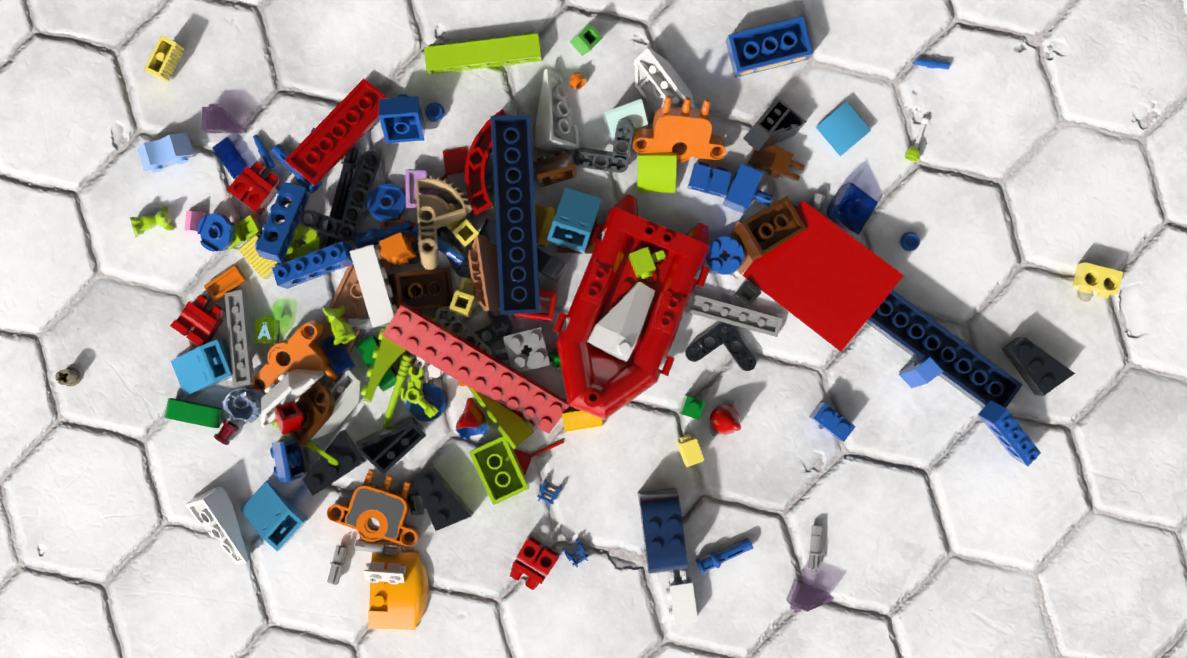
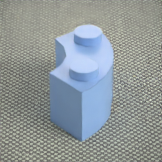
M188 132L169 134L162 139L143 143L137 149L144 171L151 170L153 173L163 171V168L167 166L187 163L189 161L188 158L194 155Z

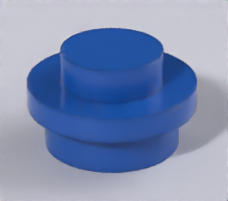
M433 102L426 107L425 114L430 121L438 122L444 117L445 110L441 104Z
M913 232L903 234L900 239V245L906 251H914L920 244L918 235Z

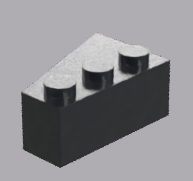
M777 97L743 139L751 147L759 151L794 137L807 121Z
M1026 337L1015 338L1002 348L1034 395L1045 396L1075 374Z
M410 416L356 441V449L384 475L426 436V431L413 416Z
M346 430L340 431L324 451L339 461V464L333 465L321 455L302 479L312 496L366 462L362 454L356 449L355 443Z
M435 468L413 477L435 531L472 517L474 514Z

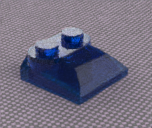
M847 182L838 189L827 208V214L830 219L836 220L856 235H859L878 202L854 183Z

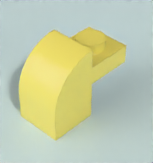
M452 203L448 205L451 209V212L457 210ZM466 218L446 225L464 246L468 245L479 234Z
M463 277L458 291H455L449 309L452 313L469 318L475 306L472 280Z

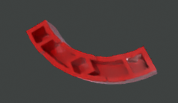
M502 109L493 116H504L506 113ZM491 118L476 134L470 146L465 164L467 196L476 217L493 208L485 185L486 166L492 153Z

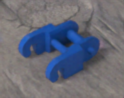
M545 478L539 491L541 494L537 495V497L539 498L538 502L541 499L549 503L548 506L550 507L551 504H554L553 499H557L563 485L560 484L557 492L552 493L544 488L548 479ZM543 493L552 495L551 500L542 496Z
M576 538L575 540L580 547L577 552L569 554L565 547H562V550L565 552L568 560L573 561L572 565L578 567V564L583 560L588 561V554L585 555V548L579 539ZM581 552L583 556L575 561L573 557Z

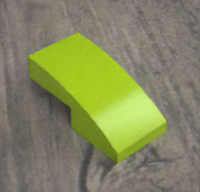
M255 214L249 215L235 224L234 240L227 250L235 248L248 241L255 234L258 235L263 232Z

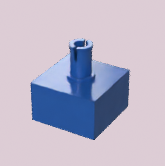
M399 94L397 98L379 99L378 116L386 143L424 140L425 123L418 96L409 97L406 94Z
M741 164L734 174L722 205L740 213H745L749 209L752 200L769 207L773 195L758 190L757 187L763 172Z

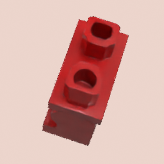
M257 161L251 168L246 166L243 172L226 190L254 212L261 215L265 210L264 207L277 193L276 187L281 179L272 172L265 180L261 178L267 168Z
M198 295L194 301H188L180 316L170 326L183 336H187L186 338L196 345L202 346L212 340L219 326L223 323L221 318L225 310L218 305H214L209 311L206 309V306L210 299L204 295Z
M528 535L512 564L513 568L510 577L519 581L524 573L529 577L525 585L534 590L539 583H543L559 559L560 554L545 545L541 554L537 556L543 544Z

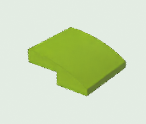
M638 153L637 193H675L677 153Z

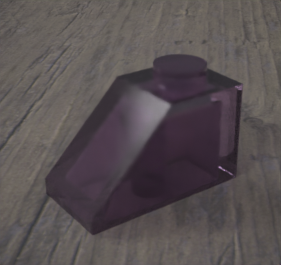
M209 104V107H202V130L208 134L246 133V129L221 105Z
M794 579L786 601L790 604V608L801 612V610L808 612L833 601L834 597L829 592Z

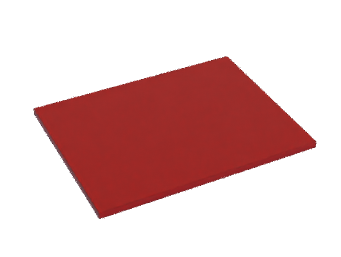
M802 200L795 210L804 223L806 230L755 259L742 276L842 352L904 275Z

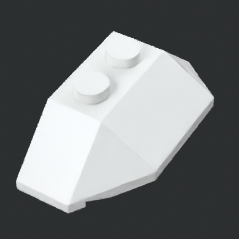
M647 48L634 60L636 88L655 113L659 108L663 107L667 95L672 97V107H683L685 98L689 97L691 99L690 108L695 109L691 90L668 60L650 48Z
M294 369L289 373L285 371L278 377L279 382L276 385L272 383L265 389L266 394L261 398V426L265 428L275 420V406L296 401L324 375V372Z
M349 369L336 373L338 378L335 381L332 378H328L324 382L323 387L329 389L334 395L335 407L331 417L311 440L334 432L359 403L360 380ZM325 394L321 397V403L325 399Z

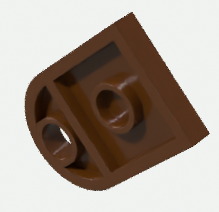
M322 386L309 388L296 402L298 408L303 413L304 420L300 430L289 434L299 447L304 448L334 411V395L329 389ZM325 394V399L321 403V397Z

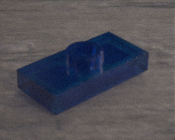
M226 137L212 147L233 179H236L246 166L250 168L229 137Z
M333 334L320 341V344L335 373L339 376L355 367V364L343 343L334 345L335 336Z

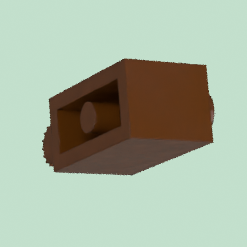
M774 145L759 151L753 148L747 163L755 170L769 172L768 175L773 178L787 177L794 181H799L800 176L788 171L789 166L798 170H803L805 165L792 160L794 153Z

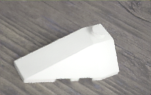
M550 69L544 70L535 125V144L537 148L549 152L577 150L579 148L577 125H573L571 119L573 112L571 108H568L566 102L568 95L563 78L560 73Z
M637 282L622 297V300L615 307H612L602 320L596 323L587 342L618 359L628 361L637 343L655 290L641 282Z
M221 486L212 488L185 504L199 524L205 523L210 529V536L222 542V549L236 564L249 561L235 511L229 499V494Z

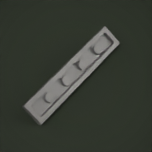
M237 290L224 293L233 387L236 388L255 384L246 291Z
M692 294L685 311L774 337H778L782 318Z

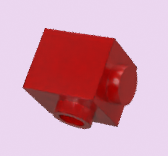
M295 400L275 406V421L282 435L301 429L304 416Z

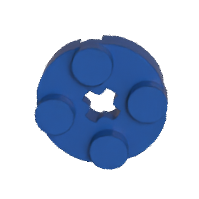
M385 183L370 191L367 206L371 216L383 222L397 221L406 209V198L398 186ZM386 199H389L391 205L384 206L382 201L385 202Z
M211 213L205 215L199 221L197 233L200 234L202 239L200 243L205 249L212 252L227 250L234 240L236 226L224 214ZM214 229L218 230V235L216 237L215 232L213 231Z
M728 236L719 237L710 242V250L706 260L712 271L722 275L733 274L743 265L745 250L742 244L735 238ZM724 250H726L727 253H730V257L727 258V261H724V258H721V254H723Z
M423 383V398L429 397L432 405L439 411L430 418L419 404L411 403L407 400V407L417 420L428 422L442 415L446 407V397L440 387L431 383Z

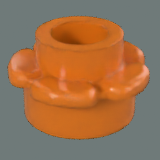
M578 72L572 74L569 78L570 87L575 90L581 89L587 82V79L584 77L585 74Z

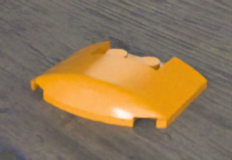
M372 552L371 561L384 562V569L388 568V563H398L406 566V571L403 574L404 583L370 582L369 628L415 630L417 628V624L425 613L429 594L427 570L419 558L421 557L419 552L398 553L397 556Z

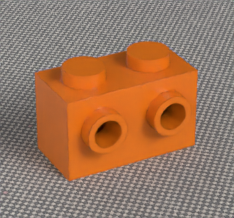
M401 232L379 241L381 246L379 252L382 258L395 266H404L409 263V260L417 257L410 239Z

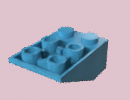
M565 187L547 241L585 254L602 198Z
M222 339L199 346L171 361L185 397L232 378L230 351L226 341Z
M265 481L240 509L260 536L276 551L284 548L309 520L306 515L268 481Z

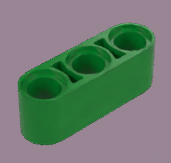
M372 334L355 344L368 369L370 365L374 366L376 358H372L375 347H380L379 342ZM392 365L378 384L383 392L395 385L397 373Z
M168 398L164 418L211 428H220L223 408Z

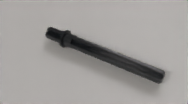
M354 147L347 152L344 162H341L343 166L329 217L337 220L348 193L354 168L357 167L355 163L359 150ZM329 221L327 223L325 231H328L331 228V224ZM324 235L322 246L328 247L333 245L335 238Z

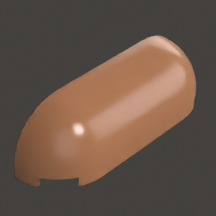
M477 235L473 239L472 248L468 249L474 298L476 304H480L484 311H493L500 307L497 249L493 243L488 241L486 236Z

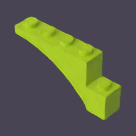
M426 316V317L430 318L431 320L437 322V319H436V318H432V317ZM386 324L385 329L381 328L378 339L381 340L380 347H375L372 358H376L374 366H369L367 373L370 380L368 384L364 383L361 395L364 396L363 401L371 403L382 377L390 366L407 351L382 336L389 324Z

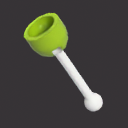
M927 117L921 119L922 125L914 146H910L905 152L904 158L909 161L918 162L920 159L921 151L918 148V144L925 125L929 122Z

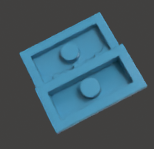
M847 101L816 127L839 156L843 155L871 131Z

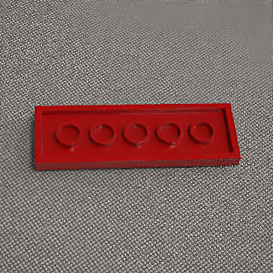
M363 78L285 159V162L313 186H316L379 120V99H386L388 97Z

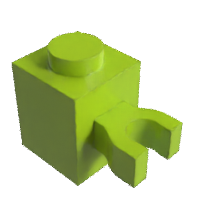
M648 247L629 254V260L636 278L642 277V279L652 276V272L656 270L654 263L666 258L663 250L650 254Z

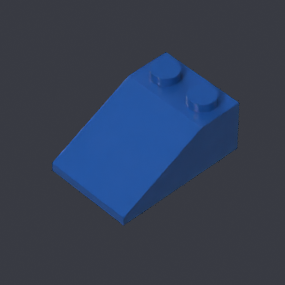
M294 439L272 443L270 452L275 460L274 474L275 477H278V482L288 483L304 477L306 471L302 448L296 444Z

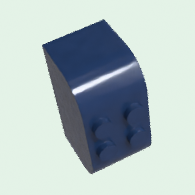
M669 488L638 492L648 573L688 569L681 506L677 489Z

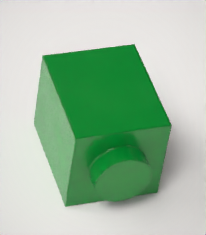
M685 395L679 413L700 420L705 401Z

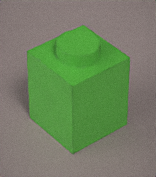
M589 23L574 36L570 43L583 56L603 37Z

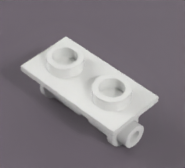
M371 561L366 564L364 575L365 579L370 582L378 583L383 581L390 584L405 582L403 574H405L406 566H402V564L388 563L387 569H384V562Z

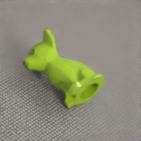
M167 206L162 207L155 216L130 217L135 237L144 234V231L152 229L157 225L168 231L174 230V226L170 223L171 216L168 213Z
M343 305L338 309L323 307L325 321L331 323V330L335 336L334 345L340 343L347 344L356 338L351 325L341 318L345 313Z

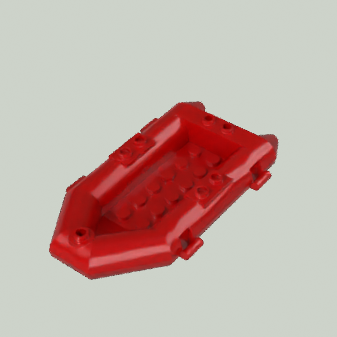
M626 194L610 208L603 226L596 223L589 242L595 244V247L567 315L560 312L553 331L560 333L556 343L568 405L604 420L656 384L660 374L669 375L675 360L674 357L668 356L695 286L703 287L710 271L709 268L704 267L710 250L708 226L697 223L683 235L638 216L637 198ZM601 230L605 231L602 241H597ZM648 247L650 254L663 250L666 258L654 263L656 270L652 272L653 275L642 279V277L636 278L629 260V254ZM701 269L698 280H696L695 275L697 273V270ZM637 282H641L655 290L637 343L628 361H624L590 344L587 340L596 323L602 320L609 313V310L615 307ZM567 318L569 319L567 328L565 331L561 330L565 322V319ZM663 357L667 358L663 369H659Z

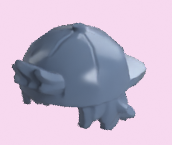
M248 387L232 390L222 401L223 410L232 415L234 420L242 419L246 423H252L261 415V398L266 393L263 390L250 389Z

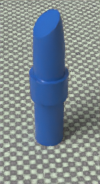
M917 58L912 62L915 65L932 69L949 70L950 62L931 58Z
M254 135L253 139L260 156L263 158L268 169L274 168L275 164L267 147H265L258 135Z

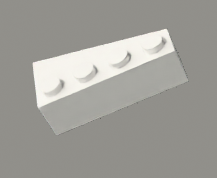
M371 245L350 251L372 327L390 323L397 312L396 304L392 305L390 297H393L391 287L387 286L385 278L388 277L385 267H381L380 259L382 257L379 248H376V245Z

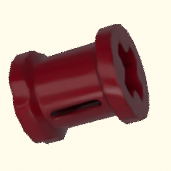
M224 420V425L214 435V438L224 445H229V440L235 432L239 431V427L228 420Z

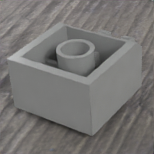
M541 327L504 336L506 348L493 351V356L507 352L509 360L501 361L505 364H510L518 372L551 365ZM526 345H528V348H532L530 356H526L522 352Z

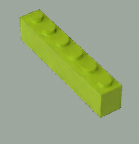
M525 32L521 36L508 34L504 38L491 36L480 41L468 39L464 43L451 41L447 45L433 43L429 44L428 47H424L426 70L429 75L542 61L539 35L534 34V32Z

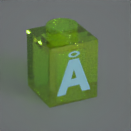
M262 316V319H255L254 342L279 343L280 320H274V316Z

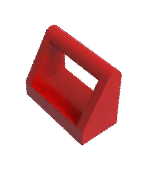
M539 289V297L552 299L549 314L525 313L514 314V316L552 322L557 292Z

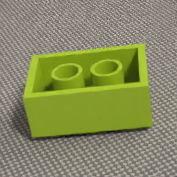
M503 436L469 452L493 505L529 489L530 485L515 452Z

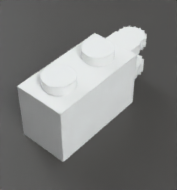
M685 569L679 570L681 581H674V571H668L670 582H668L669 588H666L667 600H671L672 607L668 608L670 619H674L675 625L698 622L692 580L686 579Z

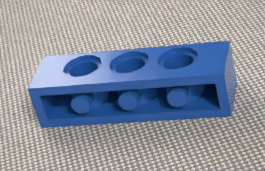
M283 182L282 187L278 189L276 202L271 206L268 221H265L263 224V233L255 244V250L261 258L283 263L299 224L297 220L298 215L301 211H304L310 197L306 187ZM292 203L290 206L285 207L286 204ZM280 220H285L283 223L278 224ZM273 237H278L275 241H271Z
M341 241L272 267L277 286L288 289L353 265L350 251H353L351 245Z
M991 400L979 412V417L1014 459L1029 467L1041 454L1008 409Z

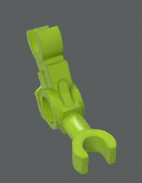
M411 366L408 371L411 379L408 378V387L404 385L401 388L402 401L407 399L411 403L419 404L424 409L426 415L431 418L439 410L423 398V380H421V377L424 375L425 369L420 368L419 374H415V366Z

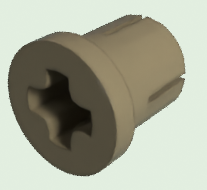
M69 367L58 371L55 379L60 385L76 386L81 381V373L77 368Z

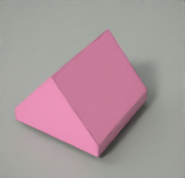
M186 211L184 230L197 232L198 223L206 213Z

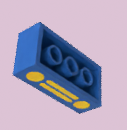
M804 17L730 34L726 39L735 78L809 60L813 54Z

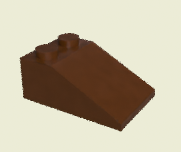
M561 151L556 153L555 157L548 158V156L538 158L537 162H534L540 187L577 177L576 165L571 152Z
M788 196L733 227L753 261L806 230V227Z
M450 267L388 275L389 286L393 297H391L392 305L396 304L397 310L402 302L415 310L451 305L454 295Z

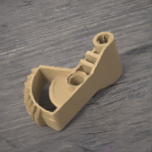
M432 174L430 178L416 180L419 251L422 266L429 270L436 268L439 264L437 229L465 219L466 215L472 211L469 199L466 198L464 192L461 193L460 187L455 188L454 182L449 184L447 178L442 181L440 175L437 179H434ZM422 188L441 190L452 196L458 202L461 209L451 212L450 207L443 199L434 195H420L419 190ZM425 216H430V217H432V218L429 219V220H423V219H422V218L425 217Z

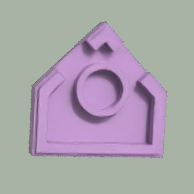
M405 169L406 208L417 209L416 180L430 178V174L424 169ZM431 188L419 190L420 195L438 196L442 192L441 190Z

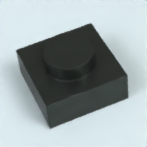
M746 280L734 295L746 306L750 307L762 292Z
M409 495L408 501L411 515L425 514V505L421 495Z

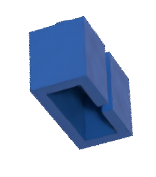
M694 163L687 188L724 198L732 173L727 172L728 169L723 167L712 169L707 163Z
M820 402L809 416V418L843 442H845L856 427L823 402Z

